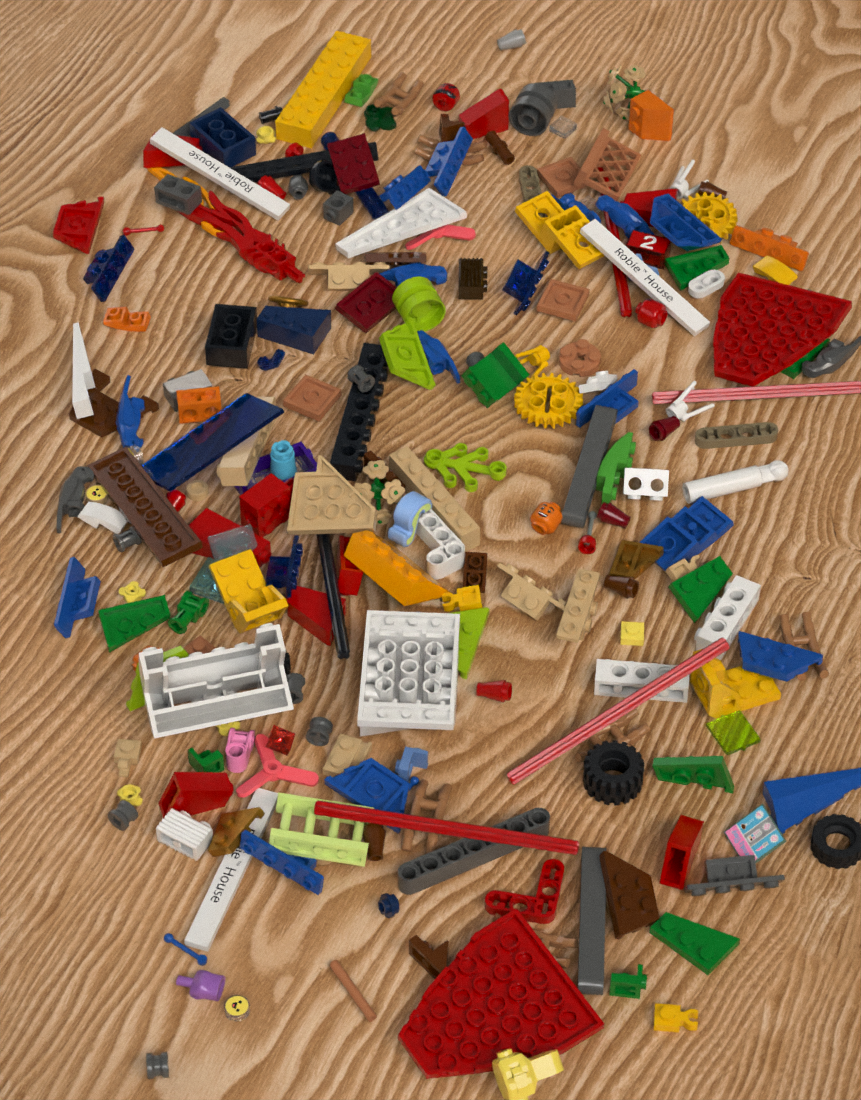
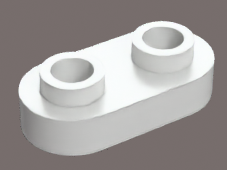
M709 270L689 282L688 292L695 298L706 297L723 287L725 276L719 270Z

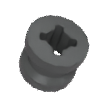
M323 717L312 718L309 724L310 729L306 733L307 741L315 746L327 745L333 724Z
M121 800L117 804V808L107 814L112 825L121 831H125L129 827V823L138 818L137 810L125 800Z
M162 1052L160 1055L146 1053L148 1079H154L155 1076L169 1078L168 1053Z

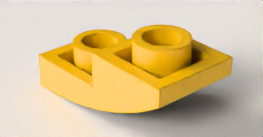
M768 255L753 265L755 273L768 277L770 281L790 285L798 278L797 274L789 267Z

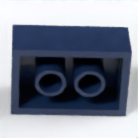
M221 107L189 123L190 137L200 138L202 151L227 167H233L256 155L255 136Z

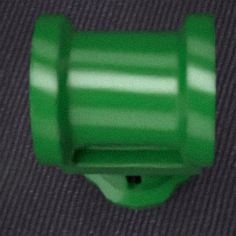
M187 590L177 605V614L168 621L169 627L177 634L185 633L190 622L196 623L200 617L205 615L209 607V599L205 597L199 598Z

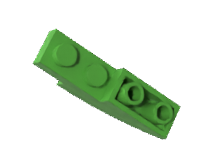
M631 432L621 437L610 448L599 467L596 490L603 491L602 504L603 502L609 504L612 500L616 501L618 488L615 487V484L619 485L620 478H624L625 467L632 468L633 457H630V454H635L636 442H632L633 433Z

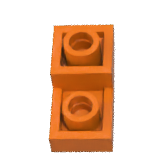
M127 307L107 308L103 324L124 331L145 332L147 331L151 316L149 311L129 313Z

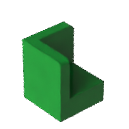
M193 748L188 749L189 764L196 772L224 771L223 755L219 750L213 753L210 750H206L198 755Z

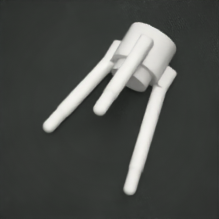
M691 160L686 169L684 166L681 167L672 186L669 188L678 189L677 199L682 197L687 199L690 194L700 188V184L688 190L689 184L685 180L695 160Z
M693 381L666 408V414L668 417L676 416L679 420L681 419L685 422L688 418L713 408L715 405L711 403L687 413L688 406L682 400L691 390L695 389L694 386L697 382Z

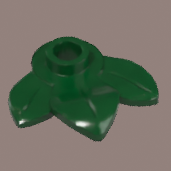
M374 104L367 106L364 111L366 126L374 132L380 128L383 130L395 129L396 122L393 117L396 115L391 113L393 108L375 107Z

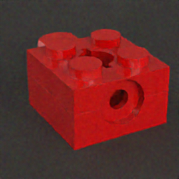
M271 473L240 495L241 526L264 537L280 524L288 521L294 479L291 477L283 482Z

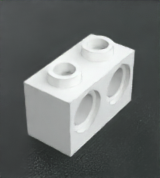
M625 467L623 494L628 495L627 499H641V495L650 496L649 500L663 501V497H668L669 470ZM637 477L641 480L639 489L633 490L629 487V480L631 478ZM661 479L663 482L662 489L659 491L652 490V480Z

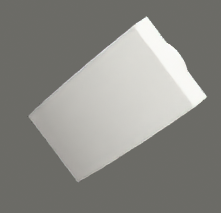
M608 371L596 372V376L588 377L586 384L579 385V394L607 389L611 384L615 383L617 375L609 374Z
M88 502L78 515V518L97 529L101 524L118 535L128 522L119 510L95 502Z

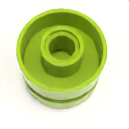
M425 277L409 278L403 281L393 293L392 301L402 320L406 323L408 319H413L417 331L422 330L426 332L435 328L445 316L446 308L431 281Z

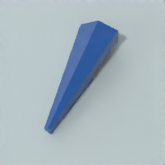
M861 768L764 782L762 794L771 811V817L781 833L784 834L786 829L793 825L801 824L806 817L813 813L817 814L839 801L849 791L860 788Z

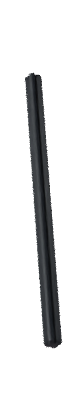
M317 534L337 657L339 659H348L350 657V648L330 534Z

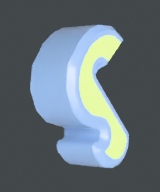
M416 491L403 496L395 507L393 514L394 524L388 529V538L403 547H408L414 540L420 514L432 509V501Z

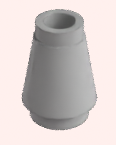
M515 29L498 39L497 44L500 51L519 48L526 44V39L521 29Z

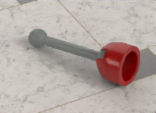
M595 511L589 512L588 517L590 520L587 535L582 536L579 540L578 549L583 554H592L596 550V540L591 536L594 519L597 517Z

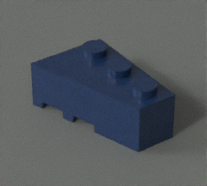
M265 306L256 319L258 337L313 355L332 328L331 310Z

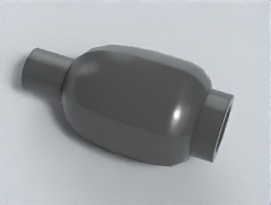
M301 174L291 177L288 185L289 193L297 200L302 199L306 195L308 183Z

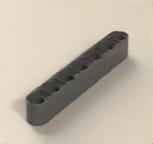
M596 405L562 512L561 524L584 528L597 485V474L607 453L618 409Z
M534 808L491 827L548 836L550 814L544 808ZM463 838L402 864L398 868V888L404 894H415L523 847Z
M582 847L578 989L582 994L603 995L606 888L599 855L603 851H607V848Z

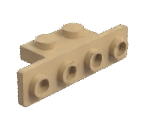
M315 262L313 265H308L309 275H328L329 291H353L367 280L369 275H373L376 271L382 273L390 270V265H386L383 262H376L374 265H365L363 262H356L353 265H345L342 262L325 265L322 262Z
M501 563L497 565L503 572L512 577V580L501 594L504 599L537 621L550 603L564 612L567 604L566 601L561 598L556 601L552 598L553 593L543 586L541 589L534 586L536 582L527 575L522 578L517 574L519 570L509 563L507 566Z
M578 569L556 638L578 643L579 640L583 641L586 632H590L592 626V619L590 618L591 615L595 616L598 602H594L600 573Z

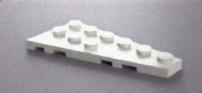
M428 188L408 200L399 209L396 210L394 208L335 244L336 250L347 258H351L467 218V213L464 209Z

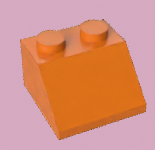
M647 90L631 98L629 130L641 139L670 141L672 139L674 109Z

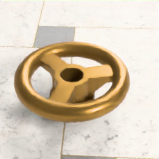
M274 295L268 297V301L278 303L279 307L297 308L298 306L306 307L309 304L307 300Z

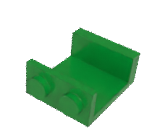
M503 342L474 366H470L461 377L464 379L465 384L477 395L478 400L486 408H489L518 386L520 382H523L530 374Z

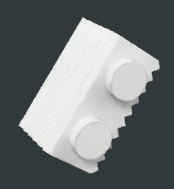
M171 808L170 812L157 825L156 834L159 842L197 861L209 847L213 838V829L207 822H198L193 819L186 811L181 810L179 812Z

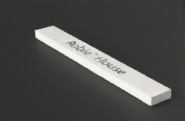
M163 127L150 138V144L279 221L290 209V204Z
M596 219L580 229L581 235L653 300L664 304L666 311L694 337L709 327L710 321Z
M258 788L247 809L260 807L265 813L262 819L255 818L249 825L252 830L250 833L259 838H262L276 808L278 793ZM240 845L233 854L224 856L184 940L186 946L206 952L209 951L253 857L245 853L240 848Z

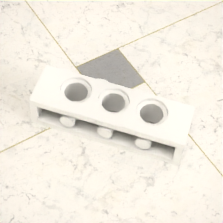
M737 575L731 583H727L724 595L716 600L713 612H709L705 618L704 626L702 628L699 627L694 636L696 641L695 651L704 649L722 637L726 639L730 647L759 601L760 584ZM726 651L721 655L717 656L716 658L721 660Z
M597 659L594 695L626 698L677 665ZM689 675L649 700L687 703Z

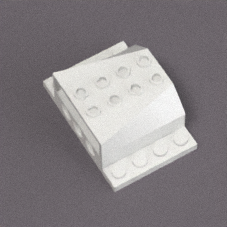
M367 610L357 726H360V737L406 729H454L458 686L460 614Z

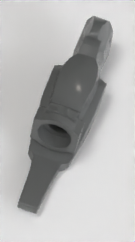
M861 336L851 345L844 346V342L834 338L829 342L827 348L819 353L816 361L811 362L807 360L802 363V372L810 378H816L823 374H832L859 348Z
M76 467L61 486L57 510V533H61L65 514H68L69 517H78L85 507L83 504L85 497L84 484L94 480V473L88 467Z

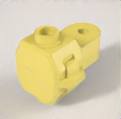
M509 1048L496 1053L498 1058L492 1062L499 1090L505 1100H528V1096L535 1093L537 1081L564 1070L557 1049L526 1058L522 1053L512 1052V1049Z

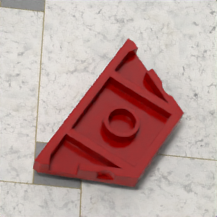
M97 197L98 201L86 203V200L75 204L62 205L53 230V238L83 253L89 254L105 203L104 197Z

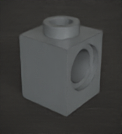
M338 190L323 203L324 219L339 226L354 213L353 197Z

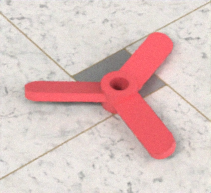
M447 224L422 233L406 243L405 246L407 250H412L431 238L442 237L470 241L476 237V233L472 228Z
M258 734L254 742L263 764V770L236 789L238 797H247L268 781L277 780L314 787L318 784L319 777L312 771L282 765L276 760L268 737Z

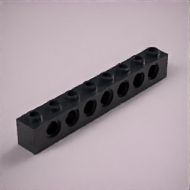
M363 344L358 365L364 368V372L367 375L375 378V383L369 391L361 392L358 389V385L352 382L330 464L348 481H356L358 473H362V457L367 452L366 442L371 440L372 430L370 428L375 426L376 414L374 413L379 411L380 399L378 398L383 396V382H386L388 377V364L382 346L378 344Z

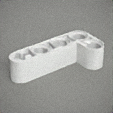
M432 509L421 513L416 534L432 550L427 554V573L434 579H442L464 566L465 546Z

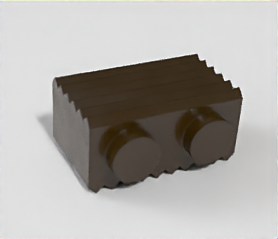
M482 258L459 259L458 299L483 300V293H487V280H483L487 279V266H483Z

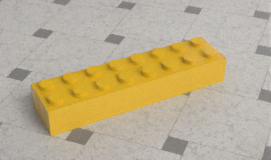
M340 31L334 33L276 119L277 140L288 143L297 142L301 146L313 148L341 105L345 95L352 88L353 81L359 77L371 59V39Z

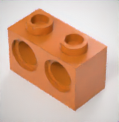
M219 386L176 391L180 424L222 420Z

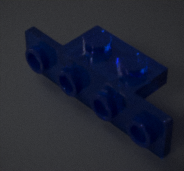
M125 235L119 237L114 248L98 251L83 277L87 285L93 283L91 289L101 302L106 301L134 251V247Z
M545 251L540 257L534 269L517 259L510 271L502 290L519 300L513 313L516 316L521 310L525 311L531 302L528 299L535 293L537 289L535 284L537 285L543 276L541 271H544L549 263L547 260L548 251Z
M294 535L290 557L270 556L266 575V586L273 585L275 588L286 587L287 598H291L292 591L297 590V579L299 578V568L301 567V557L303 556V543H299V535Z

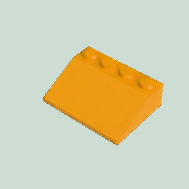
M368 530L352 534L344 556L403 606L442 598L441 595L443 593H450V591L389 541Z

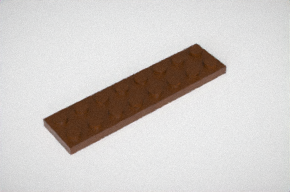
M127 447L87 465L93 471L95 480L101 485L162 567L203 548L197 535Z

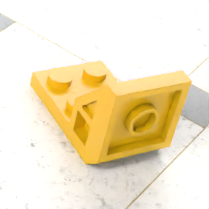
M251 549L209 565L210 572L234 627L240 634L282 618L288 608V603L285 597L273 585L267 586Z
M702 649L694 651L692 656L701 651ZM717 658L690 673V683L708 715L716 719L780 700L781 692L771 677L743 670L742 666L725 670L721 660Z

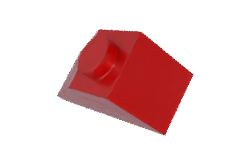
M339 535L336 561L339 591L342 595L357 596L363 571L344 556L351 537Z

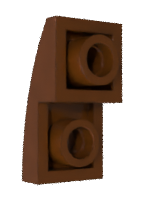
M465 552L463 587L479 585L480 593H485L488 553Z

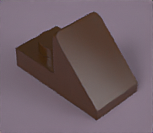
M441 114L439 126L440 142L454 141L459 128L465 127V123L449 121L448 114Z
M415 935L409 940V955L436 979L448 964L449 941H445L433 950L427 941H422Z

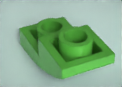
M361 74L353 81V89L345 95L344 102L362 107L374 92L378 79L368 74Z

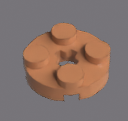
M580 339L560 349L559 366L566 374L573 376V373L580 374L579 377H587L598 371L601 363V354L595 346L589 344V341Z

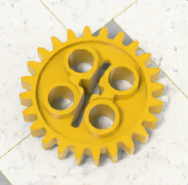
M706 192L703 193V196L696 193L695 198L689 195L688 201L681 200L682 205L720 238L728 240V234H732L734 227L737 226L736 208H734L733 202L729 203L728 198L722 200L721 194L715 197L714 192L710 196H707Z
M542 373V377L534 374L533 380L527 377L526 383L520 382V387H517L516 393H514V408H517V414H521V419L528 418V424L534 421L535 427L543 424L544 429L548 425L555 429V424L563 427L564 421L570 424L571 418L576 419L578 409L583 406V393L579 394V387H576V382L569 383V377L563 380L562 374H559L557 377H554L553 373L549 377H546L545 373ZM551 388L549 412L546 413L548 389Z

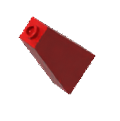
M208 508L189 524V527L200 539L203 548L192 554L222 560L251 549L259 568L263 564L268 563L271 558L270 541Z

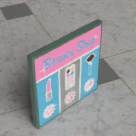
M763 804L724 831L737 855H754L755 863H758L786 842L783 834Z

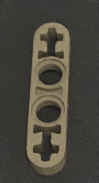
M530 165L521 167L519 170V181L523 201L526 202L542 194L536 168ZM531 186L535 187V189H527L526 187ZM538 213L540 217L545 218V214Z
M763 422L700 428L696 431L695 444L702 449L769 444L777 440L778 427L774 423ZM748 432L751 433L752 436L745 437L742 435V433ZM728 434L731 438L724 439L721 435Z

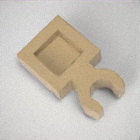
M699 555L693 556L689 562L684 558L668 567L665 572L674 582L701 567L695 563L699 559Z

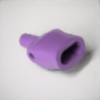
M199 970L194 978L178 975L176 985L190 988L189 993L194 999L219 1001L225 986V976Z

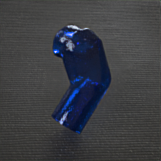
M277 349L271 359H268L266 356L260 357L257 361L259 368L263 371L278 368L285 356V352L282 349Z

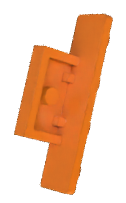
M739 225L734 227L730 240L731 245L762 257L768 255L784 265L799 271L804 270L809 252L797 248V242L792 241L790 236H778L773 234L774 231L768 228L752 231Z

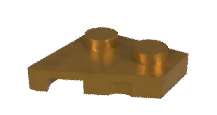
M622 540L609 575L634 577L636 579L663 556L664 548L662 546Z

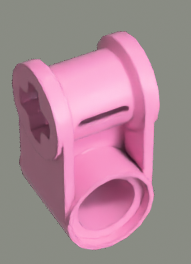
M230 728L225 748L226 767L230 772L240 773L246 770L251 751L254 747V730L245 732Z

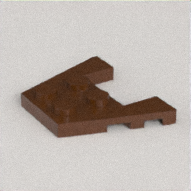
M94 369L92 376L95 388L88 389L94 415L77 419L74 407H72L69 412V419L96 435L104 437L117 431L116 417L119 402L100 392L110 383V376ZM144 395L140 398L145 403V409L140 413L141 418H143V414L149 411L154 413L159 410V404Z

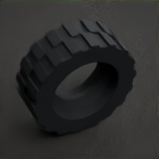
M842 814L827 815L823 819L818 820L817 825H814L810 848L813 851V856L818 859V862L825 864L829 868L846 869L849 866L856 865L857 861L861 860V824L852 817L849 818ZM833 833L843 834L849 838L850 846L845 850H837L827 845L826 838Z

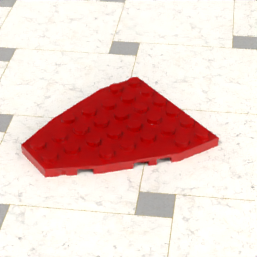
M738 272L720 299L718 321L716 322L713 337L714 376L751 387L758 385L790 367L832 336L851 310L852 301Z
M516 908L474 933L466 947L456 954L453 962L448 967L446 966L426 989L417 1008L409 1016L407 1024L399 1032L398 1040L425 1078L431 1079L493 1071L492 1062L498 1058L496 1053L509 1048L512 1049V1052L522 1053L526 1058L557 1049L559 1055L604 1029L605 1024Z

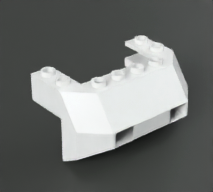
M266 623L256 629L254 644L243 642L236 644L234 648L225 649V647H218L210 653L194 652L189 654V657L180 659L177 656L170 657L165 660L166 662H163L162 648L149 647L139 653V672L150 728L154 738L293 710L294 707L284 669L286 649L280 624ZM256 687H257V689H255V690H250V691H245V692L237 693V691H241V690H246V689H251V688H256ZM191 701V703L174 706V704Z

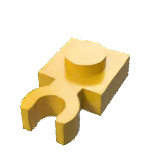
M479 585L457 588V594L443 593L441 595L443 602L450 601L443 604L445 612H450L456 607H459L460 611L483 608Z
M655 1003L653 1031L679 1033L680 1026L689 1031H696L698 1022H692L689 1019H698V1010L688 1009L685 1012H680L681 1005Z

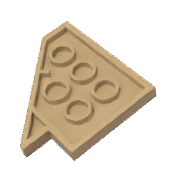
M318 455L316 472H295L287 527L289 535L356 533L365 530L375 532L378 514L376 509L322 455Z

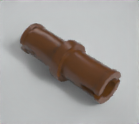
M495 131L488 132L485 138L492 146L493 152L499 155L505 165L513 163L515 156L508 149L507 143L501 140Z

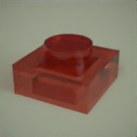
M273 725L266 747L288 756L295 733Z

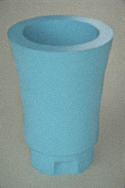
M285 440L275 442L270 453L271 466L269 474L272 473L283 481L295 476V472H298L295 463V453L290 442Z

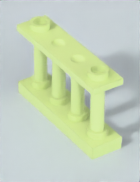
M278 792L276 813H282L280 828H271L269 844L287 855L365 867L369 843L361 841L364 826L370 823L316 815L314 807L318 800L374 809V807ZM292 815L306 817L303 833L289 831ZM316 819L330 821L328 837L313 834ZM340 823L354 825L352 840L337 838Z

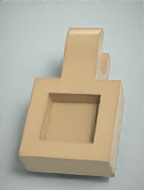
M118 739L114 763H118L119 777H128L131 764L138 765L142 749L141 741Z

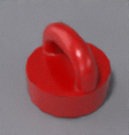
M297 142L292 143L285 151V158L302 155L304 148Z

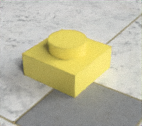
M621 621L620 645L643 646L644 623Z

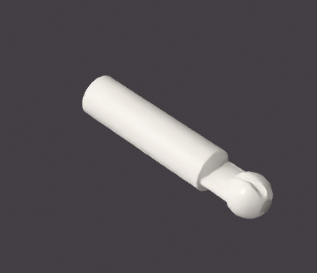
M775 460L770 464L759 467L754 465L683 483V495L686 502L691 504L695 503L701 496L705 499H711L760 487L763 483L782 481L788 476L789 469L785 462Z

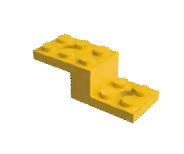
M546 191L516 206L515 213L549 254L562 249L578 269L605 256L580 234V229L590 221L577 205L564 211L552 195ZM538 213L546 214L548 217H540ZM579 242L587 243L588 247L581 246Z

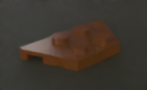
M603 851L599 858L615 939H621L630 932L634 933L642 927L653 925L659 919L651 875L608 851Z

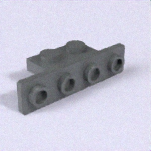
M754 855L705 860L707 883L687 885L684 887V892H691V896L706 895V891L715 890L716 894L731 892L730 888L740 887V891L754 890L756 885H764L765 889L779 887V883L785 880V876L757 877Z

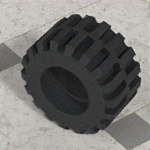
M613 740L612 743L603 741L602 745L596 744L594 749H590L587 752L584 760L583 782L584 788L588 790L590 797L595 796L596 801L600 802L602 800L606 805L610 803L620 805V802L628 803L630 798L634 800L637 797V793H640L643 785L644 760L640 752H636L634 746L628 747V743L622 742L621 744L618 743V740ZM610 770H614V771H619V772H621V773H623V774H620V775H610V774H607V773H605V772H606V771H610Z

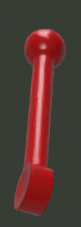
M160 224L157 227L137 229L125 227L122 229V232L125 236L138 232H163L164 226Z

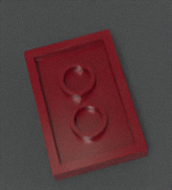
M365 133L327 144L342 193L350 194L380 185Z
M376 271L336 304L335 310L366 334L396 309L392 297L397 287Z

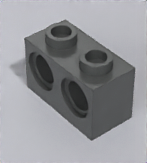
M167 174L154 187L156 203L190 215L202 203L201 186Z

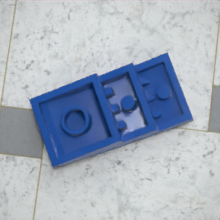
M701 496L690 508L684 506L673 518L667 516L639 543L662 546L664 548L663 556L655 563L666 571L668 567L685 558L688 562L693 556L700 554L732 528L734 523L723 512Z

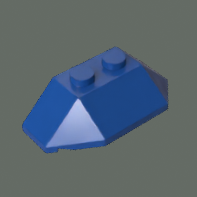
M670 194L654 198L650 224L677 247L685 251H691L721 242L722 238Z

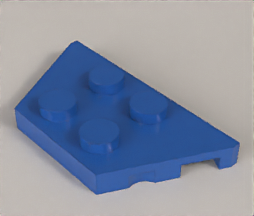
M741 631L738 632L743 670L787 682L795 678L796 675L807 672L808 666L814 663L820 665L823 662V654L773 641L769 638Z
M372 758L362 761L357 766L344 769V773L334 777L330 775L324 779L326 786L355 805L404 814L409 783ZM387 826L397 834L401 831V828Z

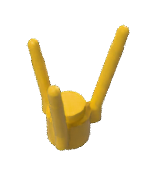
M542 345L515 355L516 358L527 356L519 360L521 364L529 361L531 365L539 366L530 377L532 380L534 379V374L538 376L544 368L549 366L547 361L550 359V353Z

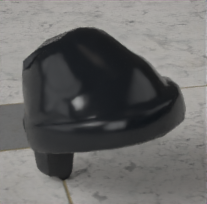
M327 160L316 162L310 170V185L315 190L327 192L329 195L334 194L337 190L341 192L340 187L337 186V177L333 165Z

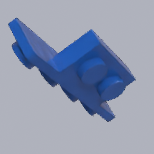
M465 127L459 128L454 141L437 144L426 168L429 177L437 176L434 186L443 197L448 195L473 141Z
M419 165L406 176L402 177L400 174L383 187L385 191L379 197L383 202L389 199L397 210L430 183L431 179L427 171Z
M633 369L628 374L623 375L619 381L611 384L600 395H596L588 404L581 406L576 413V426L581 428L591 420L596 405L618 409L616 423L638 407L639 401L629 395L628 392L637 385L638 371Z
M75 557L69 559L54 620L56 630L64 638L70 637L75 620L93 616L101 583L97 576L84 579L85 568Z
M247 830L241 833L240 848L245 853L252 855L265 865L272 867L285 877L302 885L305 889L317 895L322 892L324 877L313 870L317 864L316 859L287 855Z

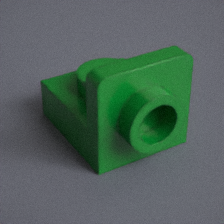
M638 964L637 976L627 973H611L609 996L640 999L641 989L646 990L647 974H642L643 965Z

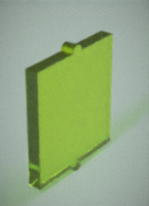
M740 710L726 716L721 715V718L706 723V727L726 755L740 750L745 751L747 747L761 742L760 737Z

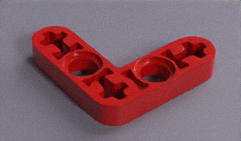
M549 859L544 862L536 897L499 890L490 891L485 896L486 912L493 916L496 913L504 916L514 910L513 906L515 904L522 903L526 905L527 909L519 912L526 921L539 924L551 923L556 916L564 879L563 863L557 859ZM552 869H556L554 880L550 879ZM551 887L556 892L553 895H546L542 890ZM495 900L499 901L497 906L492 905ZM544 903L548 904V911L546 912V914L541 913L543 911Z

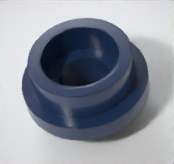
M388 893L381 895L378 901L380 913L385 915L386 918L394 917L400 909L397 897L394 894L389 895Z

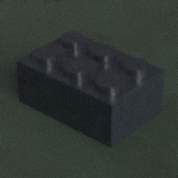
M215 304L205 344L206 365L248 369L257 330V307Z

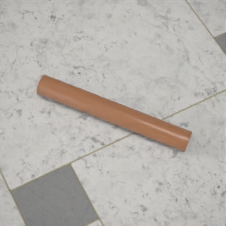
M338 960L332 961L329 964L332 971L369 1022L374 1021L377 1015Z

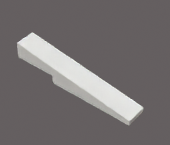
M77 322L73 324L72 403L76 417L80 419L94 415L88 389L95 388V383L80 326Z

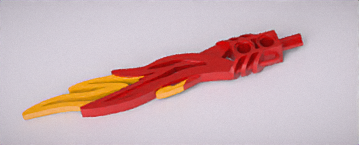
M161 167L147 168L159 181L167 174L175 176ZM185 176L182 177L183 180L188 181V182H191V183H193V184H196V185L200 186L198 183H196V182L193 181L192 179H190V178H188V177H185ZM201 187V195L209 208L204 207L202 199V203L190 215L179 212L188 220L201 225L202 229L213 236L230 242L236 248L240 257L257 270L269 273L279 281L290 277L300 284L302 279L305 278V274L295 267L296 257L286 250L284 243L280 246L279 240L275 238L274 242L270 233L268 235L252 228L250 222L242 213L222 204L213 191L210 190L208 193Z

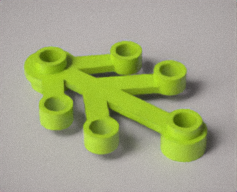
M458 443L455 447L444 452L438 449H431L424 456V464L428 468L436 469L444 478V486L447 488H454L457 485V477L451 474L446 467H451L465 482V490L468 492H475L478 489L477 479L472 478L468 471L490 475L495 481H500L506 476L507 466L504 462L494 461L489 466L471 463L475 460L483 462L488 459V449L485 447H479L476 451L467 454V445ZM455 455H456L457 457H460V458H457V459H450L451 457H453V456H455Z

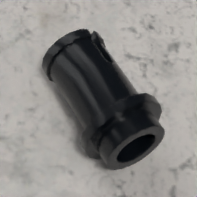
M275 106L274 109L259 112L261 124L275 121L282 112V107Z

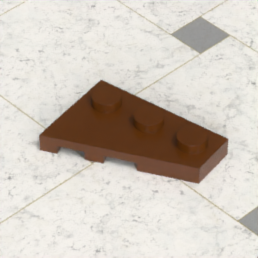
M426 252L365 253V262H369V265H374L376 262H390V265H402V262H410V264L426 262Z

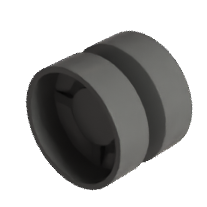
M537 83L525 85L509 112V120L512 126L524 135H541L547 129L558 107L557 97L553 91L544 85Z

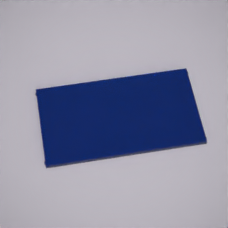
M245 393L141 466L156 485L171 492L282 415L284 410Z

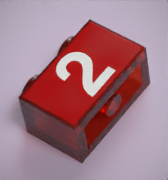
M633 230L626 247L634 254H641L645 264L664 270L665 258L670 257L672 242L668 238Z

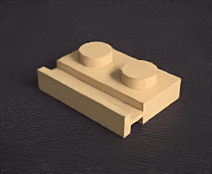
M340 733L323 767V775L337 776L344 773V769L357 766L362 761L367 760L372 750V742L364 743L361 739Z

